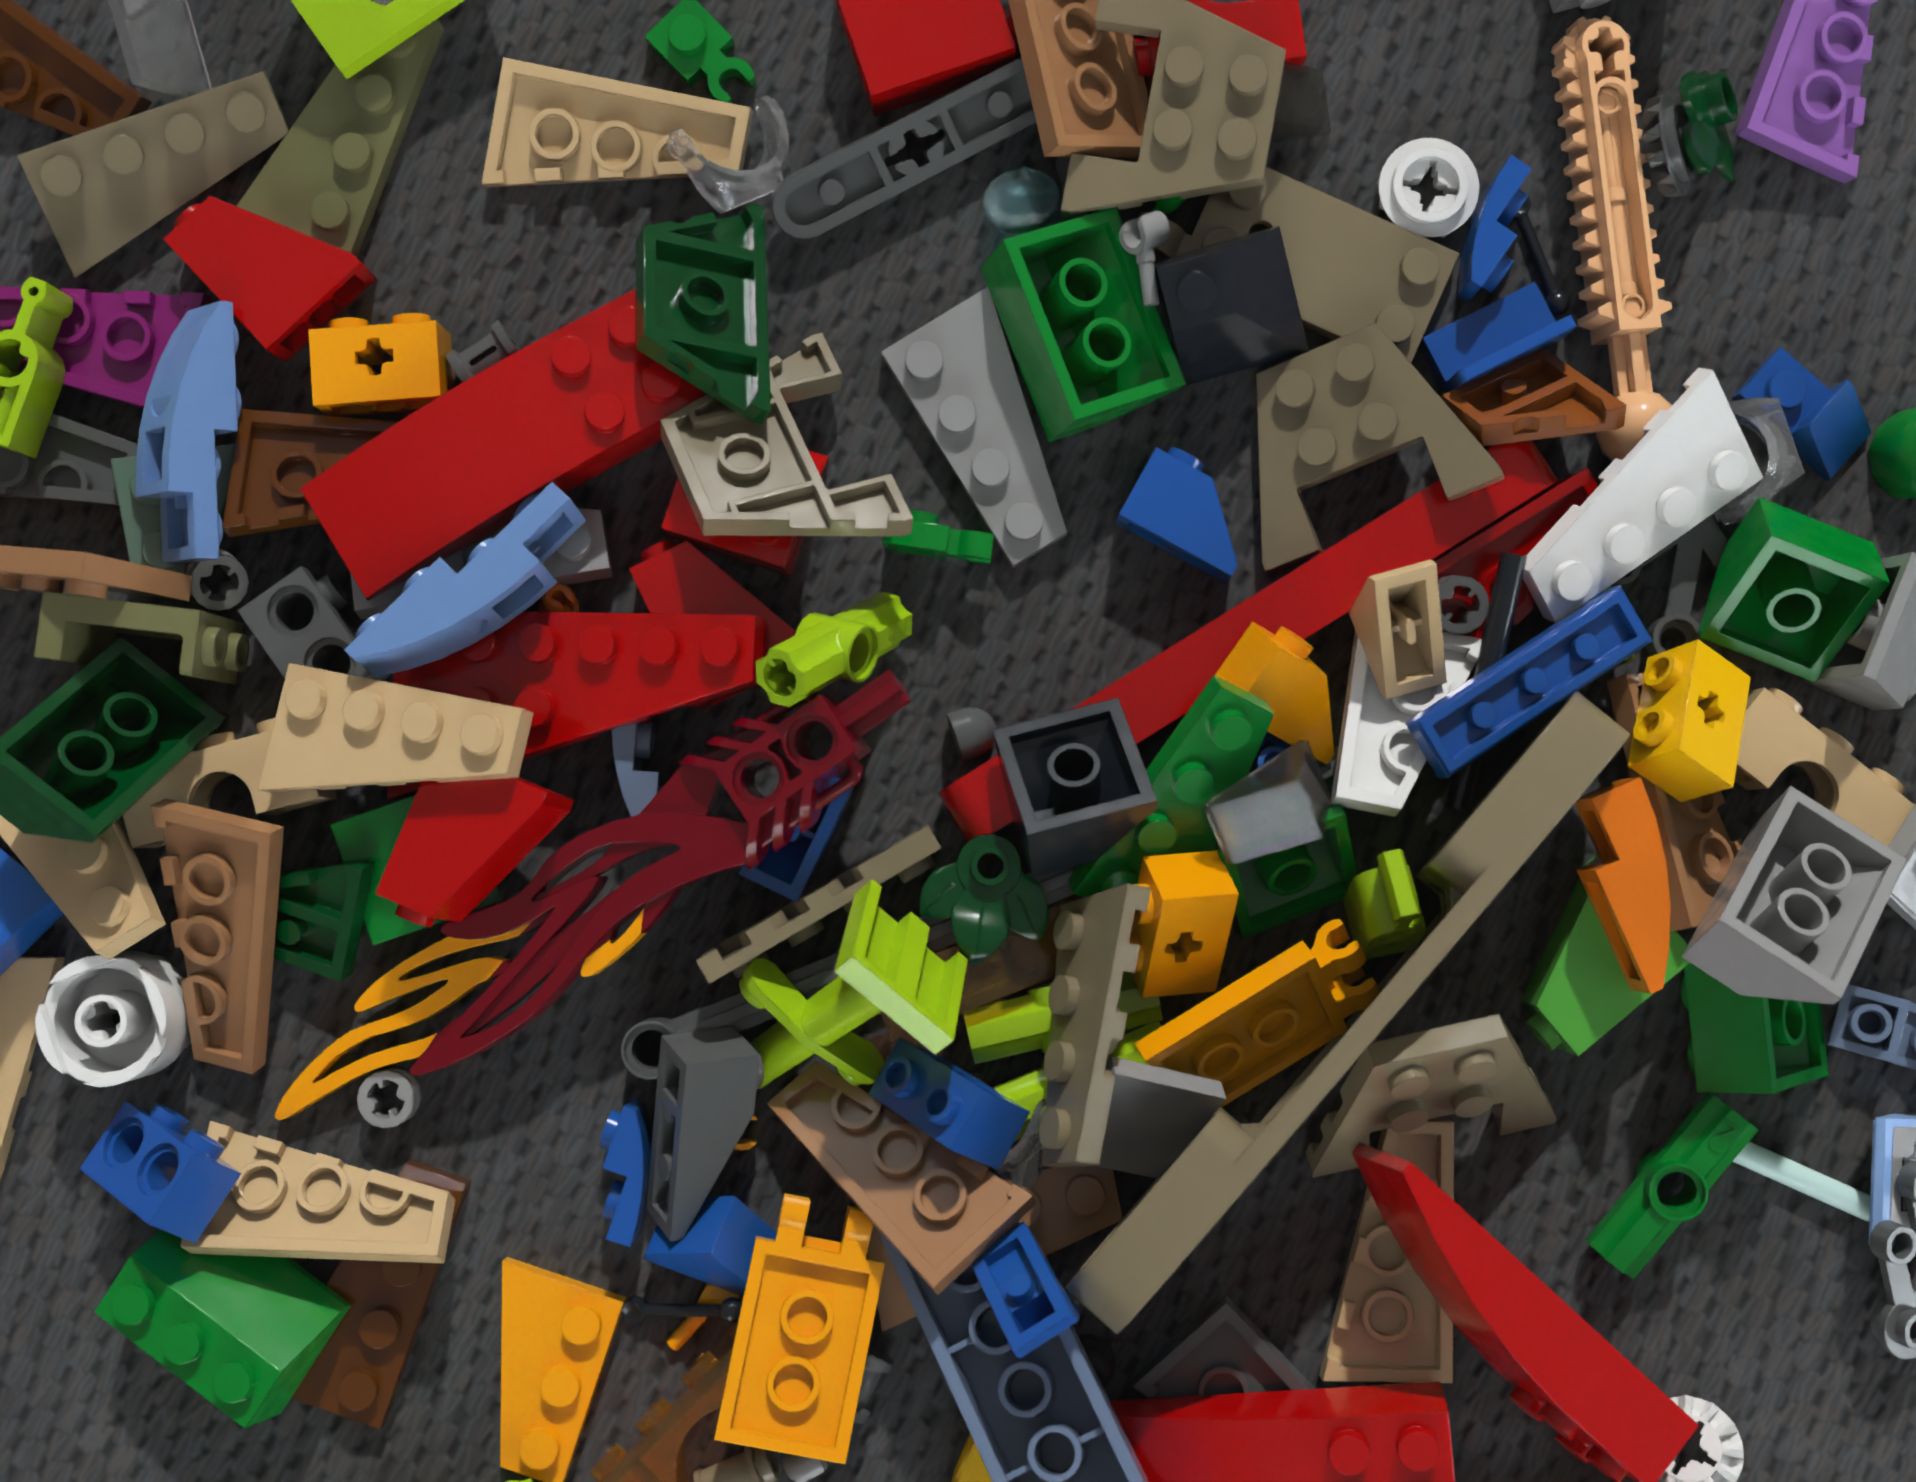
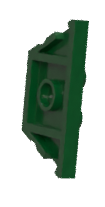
M759 204L746 205L740 215L718 220L714 213L711 212L691 216L688 221L683 223L666 221L643 226L636 240V349L749 421L762 424L771 411L764 206Z

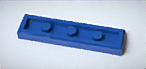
M1621 586L1608 588L1405 722L1438 779L1449 778L1573 695L1576 691H1579L1652 642V639Z

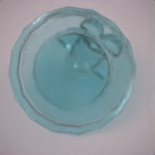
M1024 166L1022 169L1005 172L991 181L984 191L982 207L986 217L1002 233L1017 236L1048 226L1059 206L1060 192L1056 182L1046 173Z

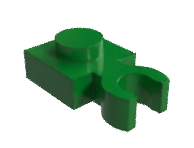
M682 0L644 36L648 46L690 88L704 76L707 79L708 88L713 100L733 104L731 97L722 89L724 81L729 77L741 78L751 89L757 84L754 72L747 62L737 57L725 56L735 46L733 37L696 0Z
M910 510L913 516L911 534L902 537L883 536L882 540L885 551L947 559L948 557L973 563L990 564L994 534L981 531L950 529V526L938 524L939 515Z

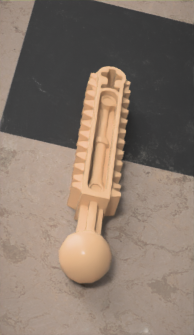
M1604 16L1601 19L1592 18L1588 20L1581 17L1566 29V35L1552 47L1551 53L1555 56V67L1551 71L1552 76L1560 81V90L1554 96L1555 101L1562 103L1563 115L1557 121L1558 126L1564 127L1566 131V140L1560 145L1562 151L1568 152L1569 165L1563 170L1564 175L1571 177L1573 188L1566 195L1567 200L1574 202L1576 213L1569 220L1570 225L1576 226L1579 239L1572 244L1574 250L1580 251L1582 264L1575 269L1577 275L1583 276L1585 287L1578 294L1579 299L1586 301L1588 312L1587 315L1578 319L1577 322L1579 327L1590 330L1591 345L1608 344L1614 397L1626 404L1623 427L1617 430L1596 432V438L1602 454L1612 462L1615 458L1623 460L1646 435L1642 430L1643 427L1660 409L1669 410L1672 406L1659 393L1653 392L1646 339L1647 334L1662 327L1661 315L1672 309V303L1658 299L1657 290L1665 285L1664 280L1656 278L1654 265L1660 262V257L1658 254L1653 253L1651 240L1657 237V232L1649 226L1648 215L1654 212L1652 204L1646 201L1645 190L1651 187L1650 180L1643 177L1642 165L1648 161L1645 160L1646 155L1640 152L1639 140L1642 139L1644 130L1637 128L1636 116L1642 110L1641 105L1634 103L1633 91L1639 86L1638 81L1631 78L1630 66L1635 63V56L1630 54L1629 40L1631 37L1620 25L1611 21V17Z

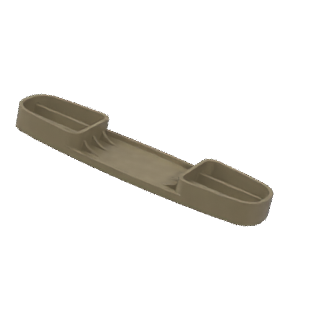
M1576 691L1533 738L1472 809V812L1466 816L1416 875L1418 879L1438 894L1440 912L1426 927L1427 930L1415 950L1406 951L1378 983L1380 994L1367 1009L1356 1011L1345 1022L1348 1030L1325 1045L1260 1123L1240 1124L1222 1107H1219L1166 1172L1151 1184L1093 1252L1065 1289L1112 1332L1118 1334L1124 1329L1468 930L1614 757L1630 733Z

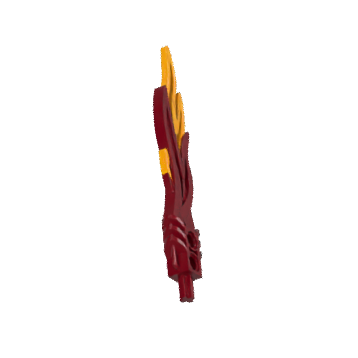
M888 669L841 703L836 697L812 694L790 707L776 704L757 719L743 717L738 719L731 725L744 728L730 738L714 736L705 744L717 746L704 756L689 754L679 762L682 765L639 815L607 823L569 841L548 858L531 882L520 893L504 902L471 913L461 922L450 921L444 924L440 930L442 934L448 937L404 960L375 981L355 1003L354 1009L356 1012L376 1008L426 986L448 980L443 987L418 1004L392 1016L353 1029L338 1038L315 1058L293 1082L281 1099L275 1112V1118L283 1120L293 1117L359 1077L394 1063L418 1058L410 1069V1073L413 1076H418L453 1066L488 1050L539 1017L564 993L580 972L582 977L599 974L623 956L657 923L682 887L706 877L745 865L748 870H751L764 860L771 843H773L775 852L787 845L798 824L803 834L817 823L824 806L860 781L863 774L860 759L871 752L862 736L912 701L902 682L897 680L893 672ZM800 703H806L780 723H773ZM823 723L831 732L832 747L824 758L817 760L809 752L807 739L810 731L815 726ZM769 761L776 767L778 772V785L771 795L765 797L757 790L755 774L764 762ZM847 768L850 769L849 774L828 787L831 779ZM721 783L746 821L712 815ZM671 845L680 846L677 852L649 865L629 878L580 917L601 892L608 880L607 875H600L626 860L647 851ZM612 846L590 867L554 886L579 864L597 852ZM641 911L626 932L616 941L618 929ZM539 929L514 960L497 956L478 958L407 979V976L415 970L448 955L482 945L514 939ZM497 978L462 1015L453 1020L442 1031L424 1039L370 1054L322 1079L345 1053L379 1034L392 1032L426 1020L452 1006L483 983ZM544 982L537 992L515 1012L500 1023L483 1030L520 1003Z

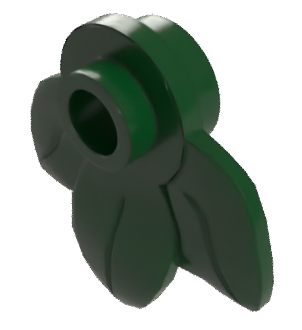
M1693 70L1682 76L1679 86L1681 106L1689 119L1683 130L1682 141L1684 151L1691 167L1700 176L1709 174L1713 167L1716 166L1722 177L1727 182H1732L1735 180L1734 153L1725 124L1736 121L1738 118V106L1733 86L1724 71L1712 75L1707 71L1699 73Z
M983 834L969 840L960 850L955 863L933 871L924 883L920 896V915L929 919L951 918L955 942L962 954L973 964L980 963L993 954L1006 939L1009 930L1025 938L1041 940L1048 926L1047 898L1042 886L1021 871V859L1015 846L1004 837L995 834ZM984 854L995 855L1000 860L1001 871L994 879L984 878L978 871V860Z

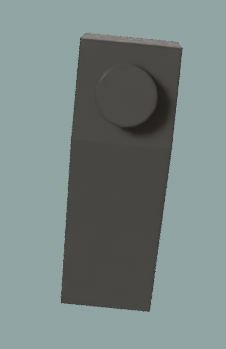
M734 1026L661 1035L646 1209L670 1242L684 1238L754 1115L756 1089L762 1085L764 1077L763 1062L759 1052L749 1044Z

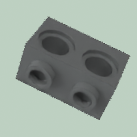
M302 566L238 610L284 678L289 663L327 670L330 657L335 652L348 647L355 640L356 632L359 629L344 609L351 604V601L338 581L329 573L321 576L319 573ZM309 598L314 607L313 618L308 626L301 630H296L292 622V611L298 602ZM349 656V675L380 681L391 676L386 674L376 677Z

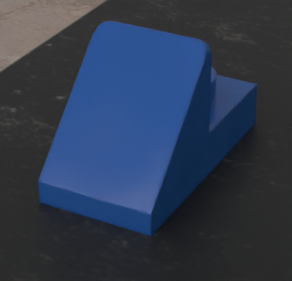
M1782 347L1773 351L1732 397L1737 404L1826 481L1830 480L1872 433L1855 388L1848 379L1828 388Z
M1024 1221L1004 1233L971 1264L1012 1351L1018 1359L1078 1322L1080 1312L1077 1306L1057 1280L1038 1241Z

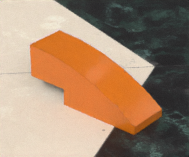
M1641 777L1624 778L1580 796L1575 802L1576 808L1600 858L1577 869V873L1629 988L1652 994L1663 989L1669 954L1671 903L1667 863L1657 819Z

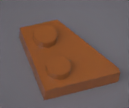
M1544 348L1458 389L1447 392L1441 398L1482 446L1617 430L1623 427L1625 423L1626 404Z

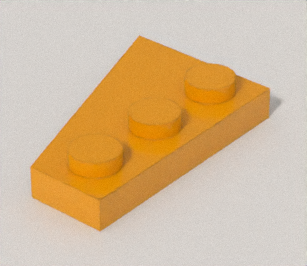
M506 1257L502 1261L501 1468L542 1482L566 1481L621 1317L623 1304L627 1297L510 1257Z

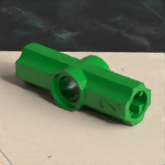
M1706 1093L1659 1150L1649 1152L1640 1160L1635 1169V1180L1585 1238L1586 1242L1620 1272L1634 1279L1681 1222L1691 1220L1703 1211L1708 1202V1193L1711 1186L1758 1132V1129L1715 1095ZM1672 1172L1684 1173V1186L1678 1194L1669 1198L1658 1197L1657 1186L1665 1175Z

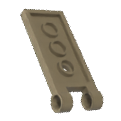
M1266 167L1264 182L1261 186L1210 194L1192 236L1185 233L1179 225L1167 219L1170 226L1169 239L1163 246L1153 249L1155 261L1248 235L1250 228L1256 224H1263L1269 228L1279 226L1303 327L1330 340H1336L1376 322L1410 363L1415 356L1460 254ZM1141 212L1138 217H1141L1142 215L1147 214L1149 212Z

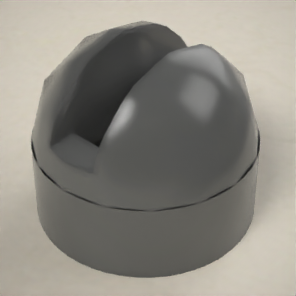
M964 707L946 713L947 722L962 762L980 756L991 748L994 743L993 730L996 729V723L987 712L976 707Z

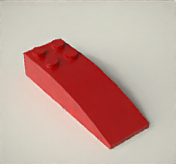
M635 288L529 344L449 390L354 450L302 486L300 490L366 600L369 601L409 579L418 570L430 567L439 557L444 560L508 525L514 519L518 506L527 497L541 493L551 482L566 493L662 440L660 420L705 396V393L636 349Z
M1359 1143L1351 1153L1382 1217L1413 1269L1453 1324L1486 1361L1514 1387L1508 1397L1533 1419L1540 1423L1544 1420L1558 1432L1554 1439L1568 1452L1585 1464H1588L1590 1461L1613 1481L1621 1482L1626 1475L1636 1482H1657L1699 1425L1412 1162Z
M1440 1381L1110 1401L1149 1482H1455L1449 1411Z

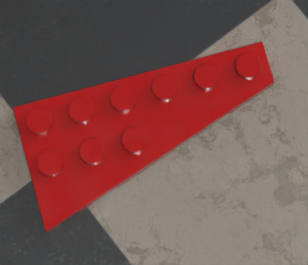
M522 612L500 629L462 650L440 660L394 673L393 683L523 708L534 712L523 760L596 737L598 733L623 725L637 724L651 719V716L681 706H692L757 685L756 661L763 658L764 617L727 614ZM408 782L406 785L388 786L387 800H401L416 795L421 782Z

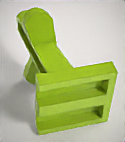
M871 879L854 894L834 970L839 976L808 1000L804 998L773 962L765 958H756L744 967L743 977L739 981L742 995L752 1006L759 1009L766 1008L778 1020L777 1023L750 1042V1045L759 1052L764 1068L763 1082L757 1089L764 1088L774 1079L814 1054L837 1067L840 1075L853 1086L873 1085L885 1065L884 1059L871 1042L851 1031L882 1011L936 1055L954 1041L968 959L960 952H957L946 962L926 947L930 927L912 912L908 913L899 922L895 921L878 906L882 886Z

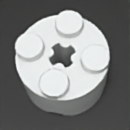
M138 951L121 952L111 959L102 955L89 956L68 964L58 971L49 984L52 985L46 994L44 1003L39 1004L37 1009L35 1029L42 1053L50 1065L63 1075L69 1074L75 1079L85 1082L83 1084L94 1087L114 1086L163 1070L174 1062L191 1043L181 981L184 978L171 965L170 961L163 956ZM119 1012L120 1022L115 1025L113 1015Z

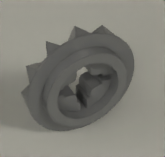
M1669 94L1649 98L1644 108L1641 122L1644 129L1642 140L1646 150L1645 160L1648 161L1651 169V179L1656 182L1659 192L1664 197L1674 198L1688 194L1691 180L1695 179L1696 172L1689 163L1682 141L1683 130L1689 119L1680 104H1675Z

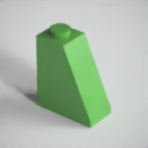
M1595 855L1585 866L1599 860V856ZM1580 877L1520 1000L1532 1015L1525 1023L1534 1036L1551 1052L1559 1047L1562 1051L1576 1056L1581 1055L1652 995L1629 988ZM1670 931L1669 954L1664 984L1690 963L1681 957L1688 944L1677 931Z

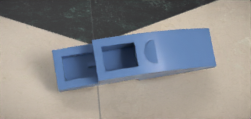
M218 301L187 311L172 333L157 363L147 392L137 445L135 498L160 499L162 563L190 564L219 559V545L223 537V522L217 509L216 481L220 474L221 461L219 453L215 449V436L238 431V417L242 406L241 394L236 387L235 354L239 345V333L233 319V302Z
M551 482L541 493L527 497L516 509L514 519L497 536L488 538L478 544L469 555L467 565L458 574L441 557L430 567H424L415 572L405 583L403 593L383 613H377L369 617L357 630L355 640L344 651L377 677L406 671L440 660L478 642L528 609L557 583V580L543 563L586 522V519L571 499Z

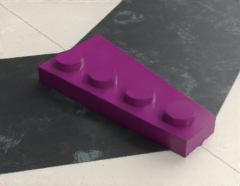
M0 286V331L13 330L23 302L20 291L21 287ZM61 288L62 292L73 298V311L68 318L63 319L52 348L57 351L64 362L66 371L62 386L144 409L147 392L157 363L172 333L188 310L211 304L213 299L205 293L182 292V295L154 294L151 291L124 290V293L90 292L87 289ZM28 358L22 361L19 366V373L23 372L26 368Z

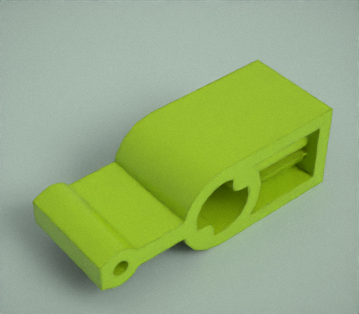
M30 276L23 283L20 290L23 302L13 330L0 331V447L36 459L64 383L66 370L63 359L52 348L63 319L68 318L73 311V298L46 281ZM25 358H28L26 368L23 372L19 373V366Z
M1402 849L1379 854L1377 856L1379 866L1355 876L1351 880L1344 896L1343 904L1353 941L1357 940L1361 945L1367 960L1415 950L1427 930L1411 871L1406 863Z

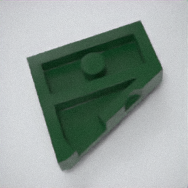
M365 859L281 871L274 959L339 982L353 974L375 862Z

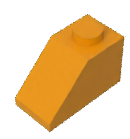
M1252 621L1215 675L1267 702L1274 713L1267 732L1327 765L1335 755L1327 675L1308 658L1314 648L1304 639L1283 626L1279 628L1276 634H1273Z

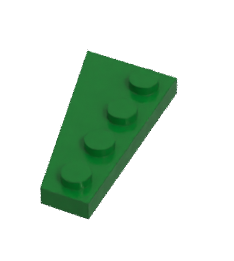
M1213 675L1146 769L1157 798L1158 808L1096 861L1078 865L1068 879L1073 893L1084 898L1124 884H1137L1143 856L1215 851L1274 716L1267 702Z

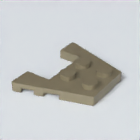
M1098 0L1095 17L1096 30L1160 38L1138 161L1130 162L1071 153L1061 206L1062 217L1076 218L1087 215L1086 212L1113 207H1118V210L1140 207L1142 202L1176 196L1186 199L1263 185L1286 59V50L1187 0Z
M1376 322L1256 374L1262 564L1265 571L1269 574L1323 552L1301 495L1303 490L1422 441H1425L1449 501L1505 480L1504 473L1497 462Z
M823 333L813 334L801 341V350L784 360L780 359L777 355L769 359L771 411L762 424L749 421L708 394L660 420L661 439L703 536L902 537L910 535L912 532L913 516L892 474L827 489L787 406L788 403L841 391L842 372Z
M1496 1014L1370 1043L1357 1059L1340 1089L1343 1100L1342 1106L1339 1111L1326 1114L1320 1125L1323 1139L1320 1144H1309L1306 1150V1157L1312 1177L1315 1178L1358 1168L1351 1152L1359 1143L1369 1146L1370 1133L1391 1128L1395 1132H1408L1423 1126L1428 1119L1450 1114L1469 1118L1483 1114L1491 1107L1492 1117L1500 1136L1554 1124L1557 1118L1545 1091L1541 1090L1531 1067L1528 1068L1521 1050L1500 1015Z

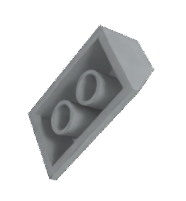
M1790 786L1752 825L1681 957L1739 995L1835 1004L1842 998L1907 859Z

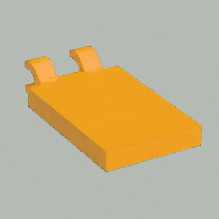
M1334 919L1325 923L1318 930L1311 949L1307 947L1303 940L1134 1044L1148 1065L1221 1081L1227 1098L1221 1105L1223 1107L1346 1032L1348 1028L1344 1019L1356 1011L1367 1009L1380 994V990L1373 978L1364 981L1358 986H1351L1352 983L1365 976L1362 966L1367 959L1357 940L1349 943L1342 949H1335L1350 938L1343 922L1340 919Z
M784 1193L775 1239L755 1237L714 1440L846 1464L885 1262L866 1257L873 1223L858 1207L847 1205L841 1242L804 1235L811 1200L808 1197Z

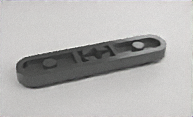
M1022 58L1010 60L790 174L777 184L771 197L770 208L775 222L784 232L795 238L809 239L819 236L1036 123ZM940 129L943 131V136L940 139L930 143L931 145L923 150V156L926 161L921 165H917L913 159L907 158L886 166L884 158L898 153V150L906 145L903 134L911 130L916 137L931 136Z

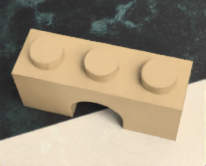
M1765 687L1749 690L1735 782L1746 790L1769 789L1785 768L1794 765L1803 770L1810 778L1814 787V801L1888 847L1915 805L1902 795L1905 791L1903 784L1879 768L1871 767L1868 769L1851 755L1854 747L1838 733L1824 727L1817 729L1800 715L1803 711L1802 706L1787 693L1777 688H1770L1768 690Z
M275 718L256 724L258 734L235 740L233 732L209 735L196 747V751H192L135 803L123 815L131 848H157L164 846L165 840L163 829L154 828L151 811L152 804L166 798L210 809V799L215 787L223 779L231 775L239 777L249 788L256 814L278 815L337 799L335 789H299L284 793H268L258 790Z

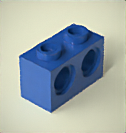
M899 1037L869 1092L870 1096L948 1149L997 1170L1000 1169L1030 1113L1029 1110L946 1058L935 1055L931 1051Z
M125 1101L80 1167V1170L147 1224L196 1243L241 1173L220 1158L225 1150L222 1144L192 1128L186 1133L185 1130L190 1121L179 1113L159 1103H156L149 1112Z

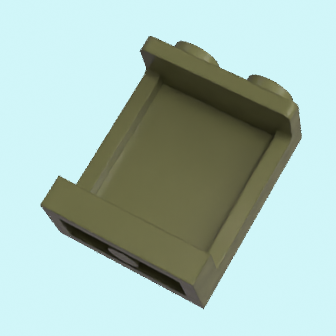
M43 592L34 657L85 667L116 641L117 633L183 641L179 665L180 675L235 685L237 673L242 672L247 665L250 647L248 636L243 634V622L202 610Z

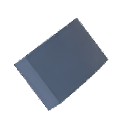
M643 721L612 729L616 773L622 796L631 817L639 815L666 784L667 774L642 771L643 759L652 760L654 755L656 726L655 722Z
M1848 984L1842 998L1837 1002L1826 1045L1916 1070V1003Z

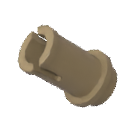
M744 1446V1452L693 1472L694 1482H776L781 1477L774 1451Z

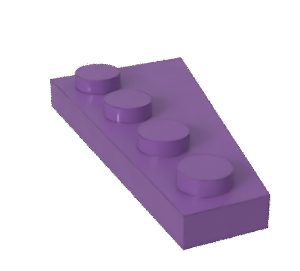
M1784 0L1734 135L1839 182L1846 183L1857 178L1859 155L1853 154L1856 128L1864 123L1866 98L1860 97L1863 67L1864 64L1871 61L1874 36L1868 35L1870 7L1878 0Z

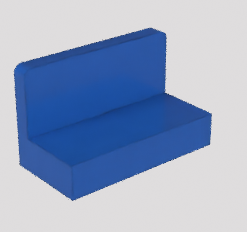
M1533 282L1423 337L1419 345L1445 394L1534 352L1558 343L1577 326L1571 315L1556 322L1536 282Z

